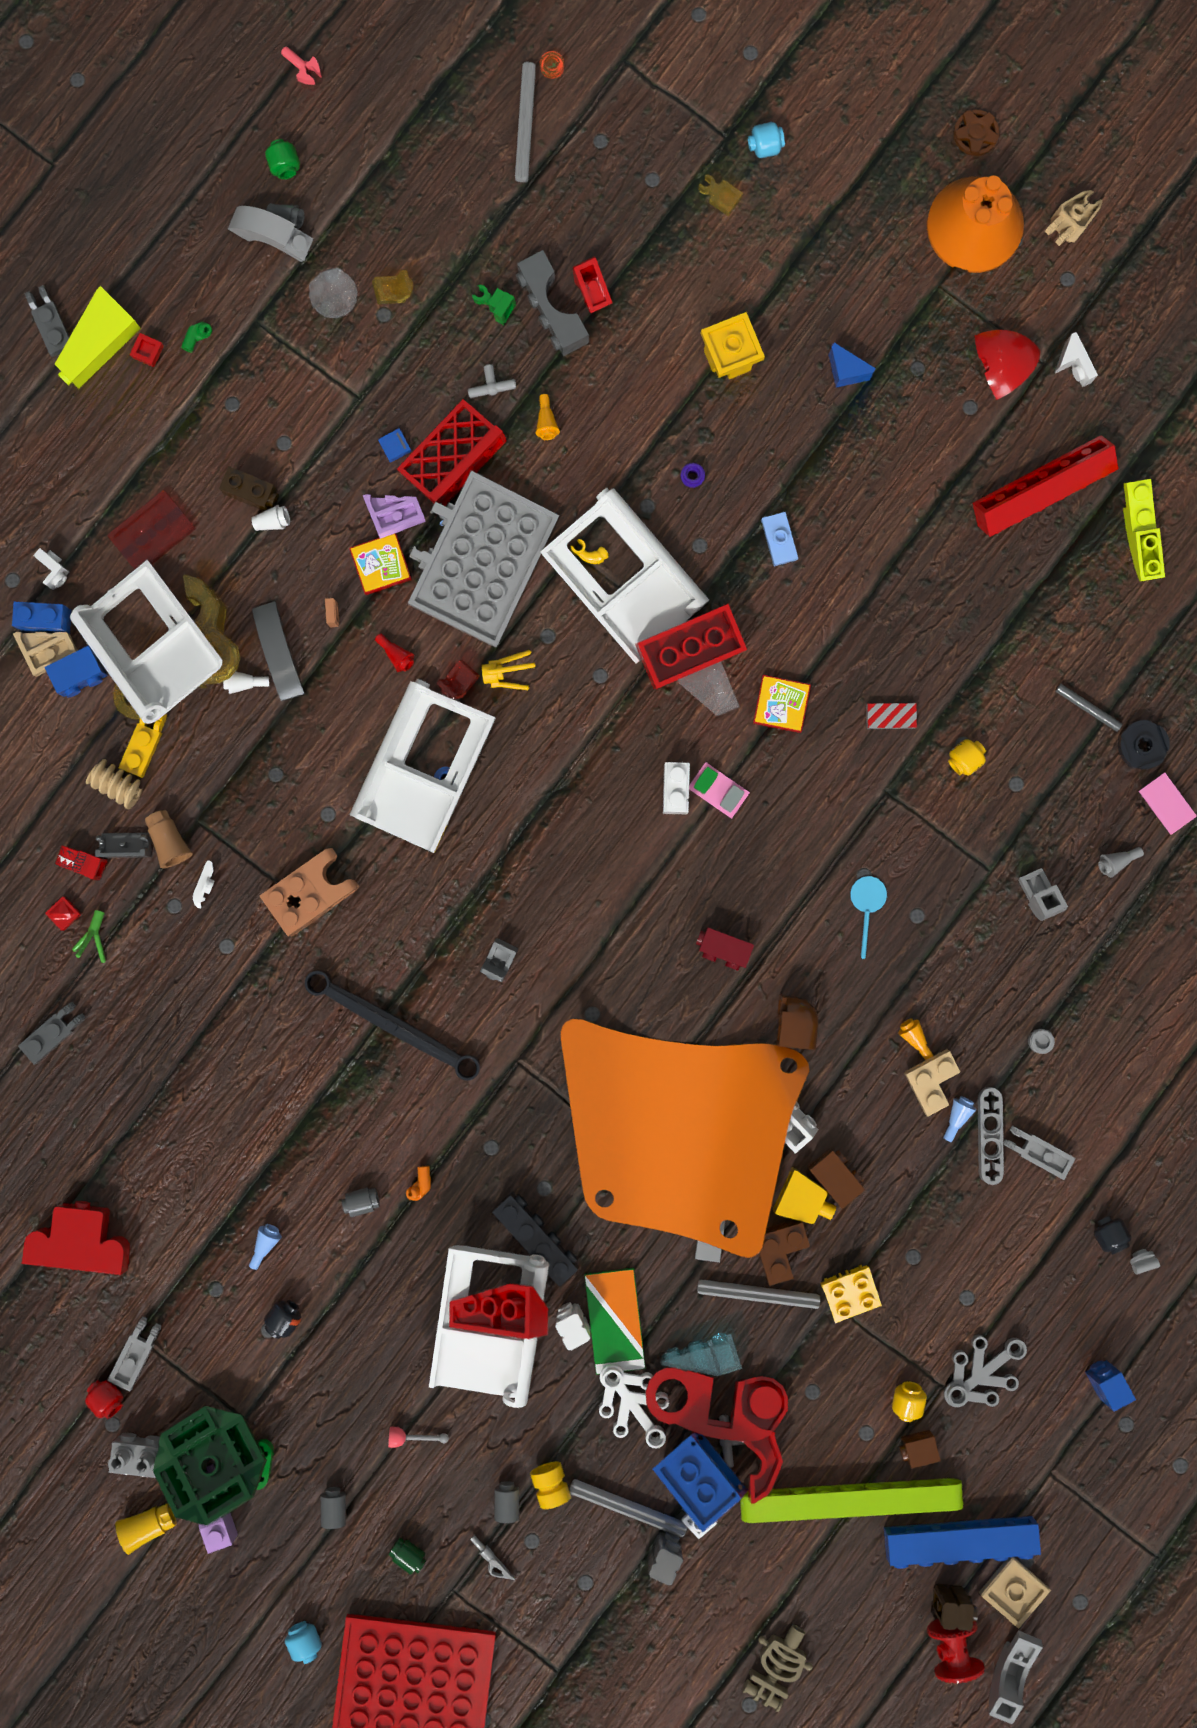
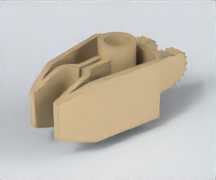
M1092 190L1083 191L1064 202L1051 217V224L1045 232L1050 235L1056 230L1060 234L1056 240L1059 246L1066 240L1068 242H1075L1101 208V199L1095 204H1087V200L1094 193Z

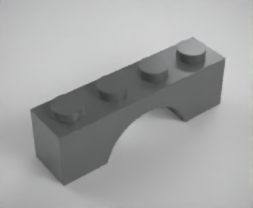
M542 250L517 263V280L522 288L526 286L529 292L527 297L533 309L538 308L541 314L538 317L545 330L549 329L552 334L550 340L556 351L560 349L562 355L565 356L588 344L589 334L578 314L559 312L552 307L547 299V292L555 281V272L544 251Z

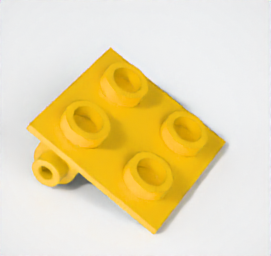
M859 1265V1267L850 1270L851 1273L845 1270L846 1275L842 1276L841 1273H838L839 1278L833 1276L828 1279L824 1278L825 1281L821 1282L835 1323L882 1306L867 1265L863 1267Z

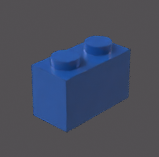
M14 602L12 626L25 632H67L70 634V615L72 610L63 604Z
M86 646L44 667L56 693L68 698L81 692L80 689L88 685L93 687L103 681L102 678L108 676L104 666L90 646Z
M1107 1360L1092 1364L1090 1370L1085 1372L1099 1399L1113 1412L1136 1400L1123 1374Z

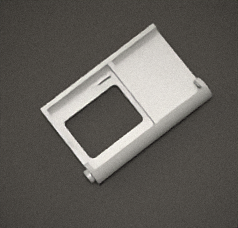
M148 560L110 589L92 606L79 605L74 608L70 615V619L141 720L146 724L160 719L217 672L222 665L221 657ZM140 589L169 630L136 659L132 660L103 619L110 610L133 591Z
M416 679L415 682L410 681L349 815L435 853L496 717L431 691L429 689L430 684ZM432 704L470 718L471 721L444 780L436 779L405 764L409 751Z

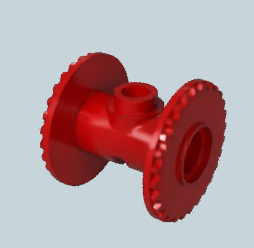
M939 1619L933 1620L927 1626V1634L931 1638L942 1640L940 1645L937 1646V1653L942 1662L937 1664L934 1669L936 1677L941 1681L962 1683L975 1680L983 1675L985 1670L984 1663L980 1659L969 1657L968 1649H966V1637L976 1632V1622H973L971 1631L959 1630L958 1627L955 1630L944 1629Z

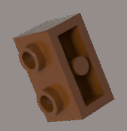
M829 1148L807 1168L843 1209L865 1190L861 1185L864 1180L855 1170L852 1172L848 1170L845 1166L848 1161L839 1150L834 1153Z

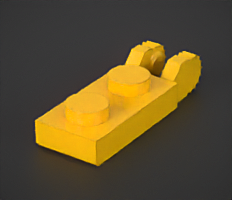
M167 714L155 721L153 729L148 728V723H144L140 718V722L137 723L118 767L119 769L141 778L144 777L161 738V731Z

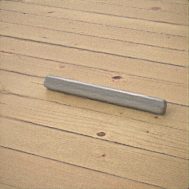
M524 62L522 66L515 180L517 182H527L529 174L536 71L535 64L532 62Z
M699 1280L697 1286L698 1293L703 1295L814 1309L819 1308L820 1296L812 1293Z
M576 1479L570 1485L569 1491L572 1495L679 1537H684L687 1526L681 1520Z

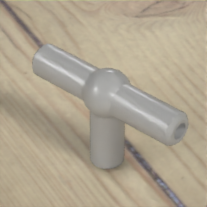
M487 364L484 366L487 385L469 388L468 394L470 398L488 394L496 395L498 392L516 389L517 385L515 379L496 382L493 365Z
M721 1415L719 1416V1421L729 1422V1416ZM720 1439L723 1459L731 1468L734 1466L732 1446L744 1443Z

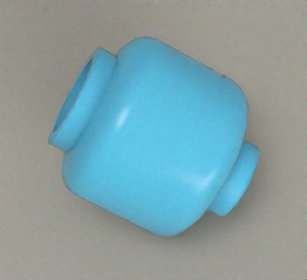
M774 122L755 125L752 129V135L748 136L749 150L754 151L758 158L778 155L781 147L785 145L783 129Z
M302 1621L289 1628L287 1631L288 1635L285 1637V1644L292 1660L296 1662L303 1661L304 1664H307L316 1659L317 1652L322 1647V1642L315 1626Z

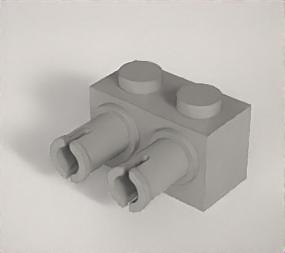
M134 1433L119 1435L112 1442L111 1457L108 1461L109 1473L156 1478L153 1473V1467L159 1448L160 1437L147 1436L146 1438L136 1437Z

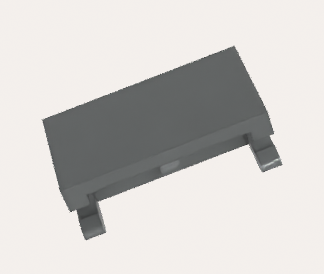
M102 833V835L96 836V840L99 841V849L95 850V857H152V839L149 833Z

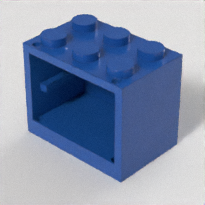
M696 1432L653 1468L657 1476L702 1533L741 1500L748 1491L708 1439Z

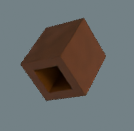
M930 1430L901 1437L903 1445L899 1446L903 1462L907 1461L911 1469L940 1462L935 1437Z

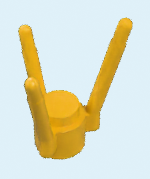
M527 650L499 660L489 661V664L482 665L484 684L491 683L492 688L504 687L528 690V685L500 682V680L504 679V672L534 668L536 666L535 663L503 667L501 664L530 655L531 651Z

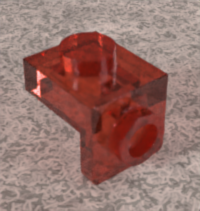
M459 660L445 679H439L437 685L442 688L441 692L446 697L459 699L466 695L480 675L464 660Z

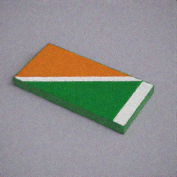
M634 1268L585 1273L596 1375L600 1374L602 1368L608 1364H617L623 1371L645 1369Z

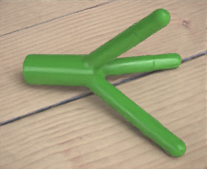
M95 910L88 931L72 948L74 952L78 950L76 953L77 958L81 957L94 935L100 960L102 963L106 962L99 936L104 912Z

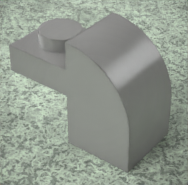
M1042 868L1019 878L1018 881L1029 900L1028 905L1040 921L1067 909L1068 905L1057 885L1051 886Z

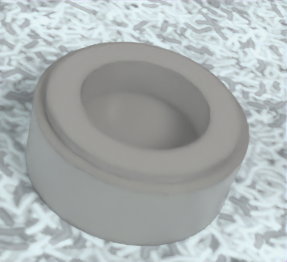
M1036 1029L1028 1037V1045L1036 1053L1046 1054L1054 1047V1037L1048 1030Z

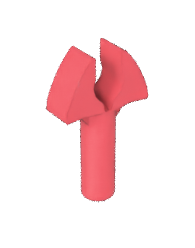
M286 46L282 49L281 54L299 69L300 72L296 75L299 82L315 85L314 79L307 74L306 70L314 71L322 78L318 62L314 56L310 61H304L289 47Z

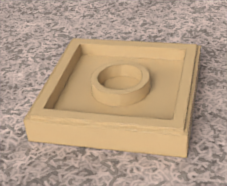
M1008 1557L1009 1559L999 1567L979 1591V1594L1019 1629L1051 1590L1015 1557Z

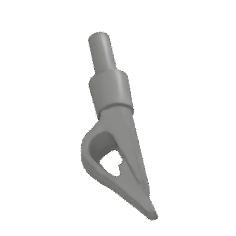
M475 1535L471 1537L470 1540L480 1550L479 1554L489 1562L488 1571L492 1576L511 1580L516 1579L495 1556L488 1545L484 1546ZM493 1568H498L502 1571V1573H497L493 1571Z

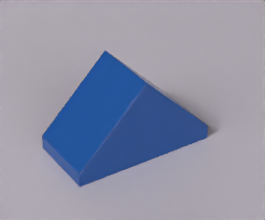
M836 343L832 345L829 359L836 388L870 380L876 368Z

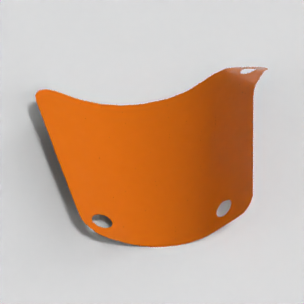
M571 1019L565 1022L561 1029V1044L581 1182L585 1201L589 1208L598 1217L608 1221L685 1236L747 1258L757 1255L763 1246L789 1121L809 1073V1064L804 1056L796 1050L772 1044L692 1045L630 1035L581 1019ZM791 1058L795 1060L797 1069L793 1073L783 1072L780 1068L783 1059ZM601 1190H608L614 1196L613 1203L608 1207H601L595 1201L596 1194ZM724 1220H731L737 1225L738 1233L734 1238H726L722 1235L720 1225Z

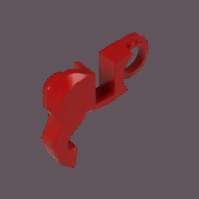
M664 1368L656 1372L649 1380L645 1391L646 1404L650 1413L661 1422L677 1424L704 1436L743 1442L760 1459V1467L757 1473L748 1474V1500L751 1504H755L769 1495L783 1463L774 1432L788 1411V1396L783 1385L773 1378L763 1376L735 1381L730 1422L708 1419L713 1386L712 1377L689 1370L686 1372L678 1368ZM667 1379L680 1381L687 1391L685 1405L676 1412L664 1411L656 1401L657 1388Z

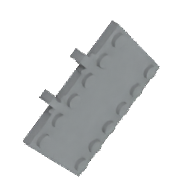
M471 471L455 505L449 503L445 507L435 502L430 511L431 514L436 513L441 519H444L441 524L444 528L434 549L430 548L428 552H421L414 546L409 557L420 562L418 567L423 572L409 599L408 605L496 648L559 515Z

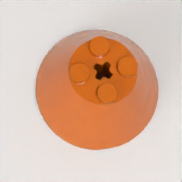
M997 176L965 177L950 183L934 199L927 218L928 238L935 253L953 268L956 266L968 270L970 273L987 272L1008 261L1018 248L1024 230V218L1019 202Z

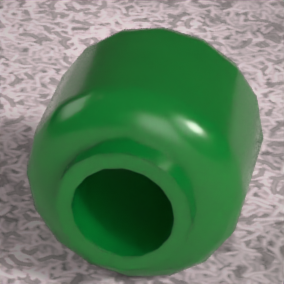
M283 139L271 142V146L265 151L270 172L282 180L294 177L300 168V161L295 146Z

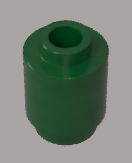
M400 1537L388 1553L392 1558L391 1561L410 1575L414 1571L418 1574L427 1561L423 1558L425 1555L424 1551L408 1539L404 1541Z

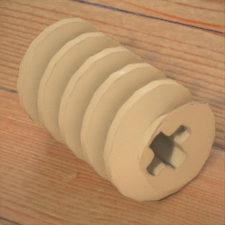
M103 759L91 770L86 779V784L91 783L93 789L99 788V792L107 794L110 799L116 798V802L118 804L124 803L126 809L132 808L142 794V789L139 788L140 780L137 779L134 783H130L132 775L129 774L123 779L124 770L120 769L115 774V765L111 764L108 768H105L107 760Z

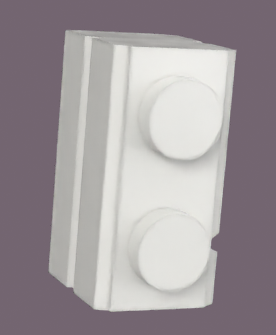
M665 762L663 814H688L690 763Z
M569 1302L557 1309L558 1314L555 1327L560 1336H563L562 1340L567 1350H573L588 1342L590 1339V1325L586 1317H583L584 1314L579 1304L572 1305Z

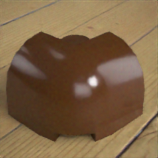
M779 994L777 1011L779 1025L776 1045L816 1050L819 1023L815 1008L805 999Z

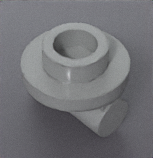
M1142 1249L1132 1254L1133 1258L1130 1260V1263L1136 1275L1160 1267V1263L1152 1251L1147 1252L1146 1249Z

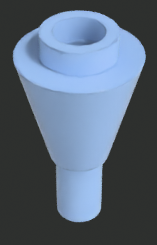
M962 1096L959 1099L954 1098L949 1126L943 1137L944 1139L952 1142L958 1129L977 1110L973 1107V1101Z
M271 1224L259 1227L255 1253L249 1264L250 1268L257 1270L263 1258L282 1238L277 1227Z

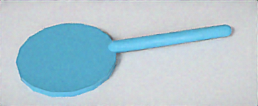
M871 876L858 879L852 885L850 891L853 905L858 910L865 912L861 949L862 959L866 958L869 914L881 909L887 898L884 884L878 878Z

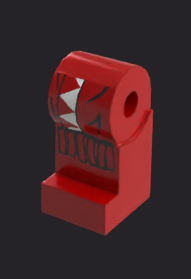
M61 845L55 864L90 879L100 880L107 859L95 857V855Z

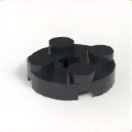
M1140 720L1128 725L1118 736L1119 754L1122 760L1133 769L1147 770L1154 768L1164 761L1166 753L1169 751L1170 741L1167 732L1160 725L1157 726L1155 723H1152V721ZM1141 738L1144 742H1149L1150 746L1146 747L1148 749L1146 752L1138 747Z

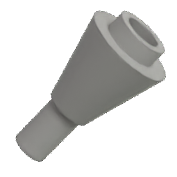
M1138 847L1128 852L1101 855L1098 863L1099 869L1104 875L1112 878L1132 860L1143 856L1144 852L1141 847Z

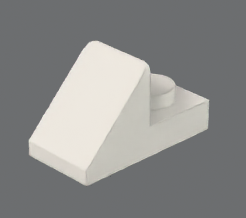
M1075 332L1065 342L1055 373L1072 366L1074 378L1080 381L1082 387L1092 383L1098 374L1077 332Z

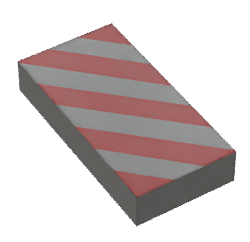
M916 703L866 704L867 729L917 728Z

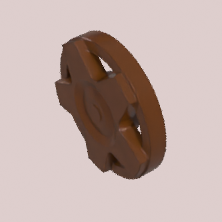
M983 110L966 111L955 124L953 131L955 143L961 151L968 155L981 156L987 154L994 148L999 138V126L995 117L990 112L987 113ZM964 121L965 127L959 129L960 123ZM962 141H968L969 148L962 143ZM983 143L989 144L987 148L981 149Z

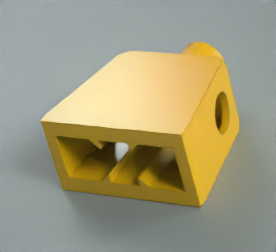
M792 1167L773 1207V1211L780 1216L814 1224L818 1215L831 1220L836 1211V1206L825 1201L828 1194L826 1189Z

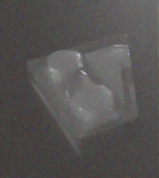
M721 661L678 680L680 685L716 716L740 707Z

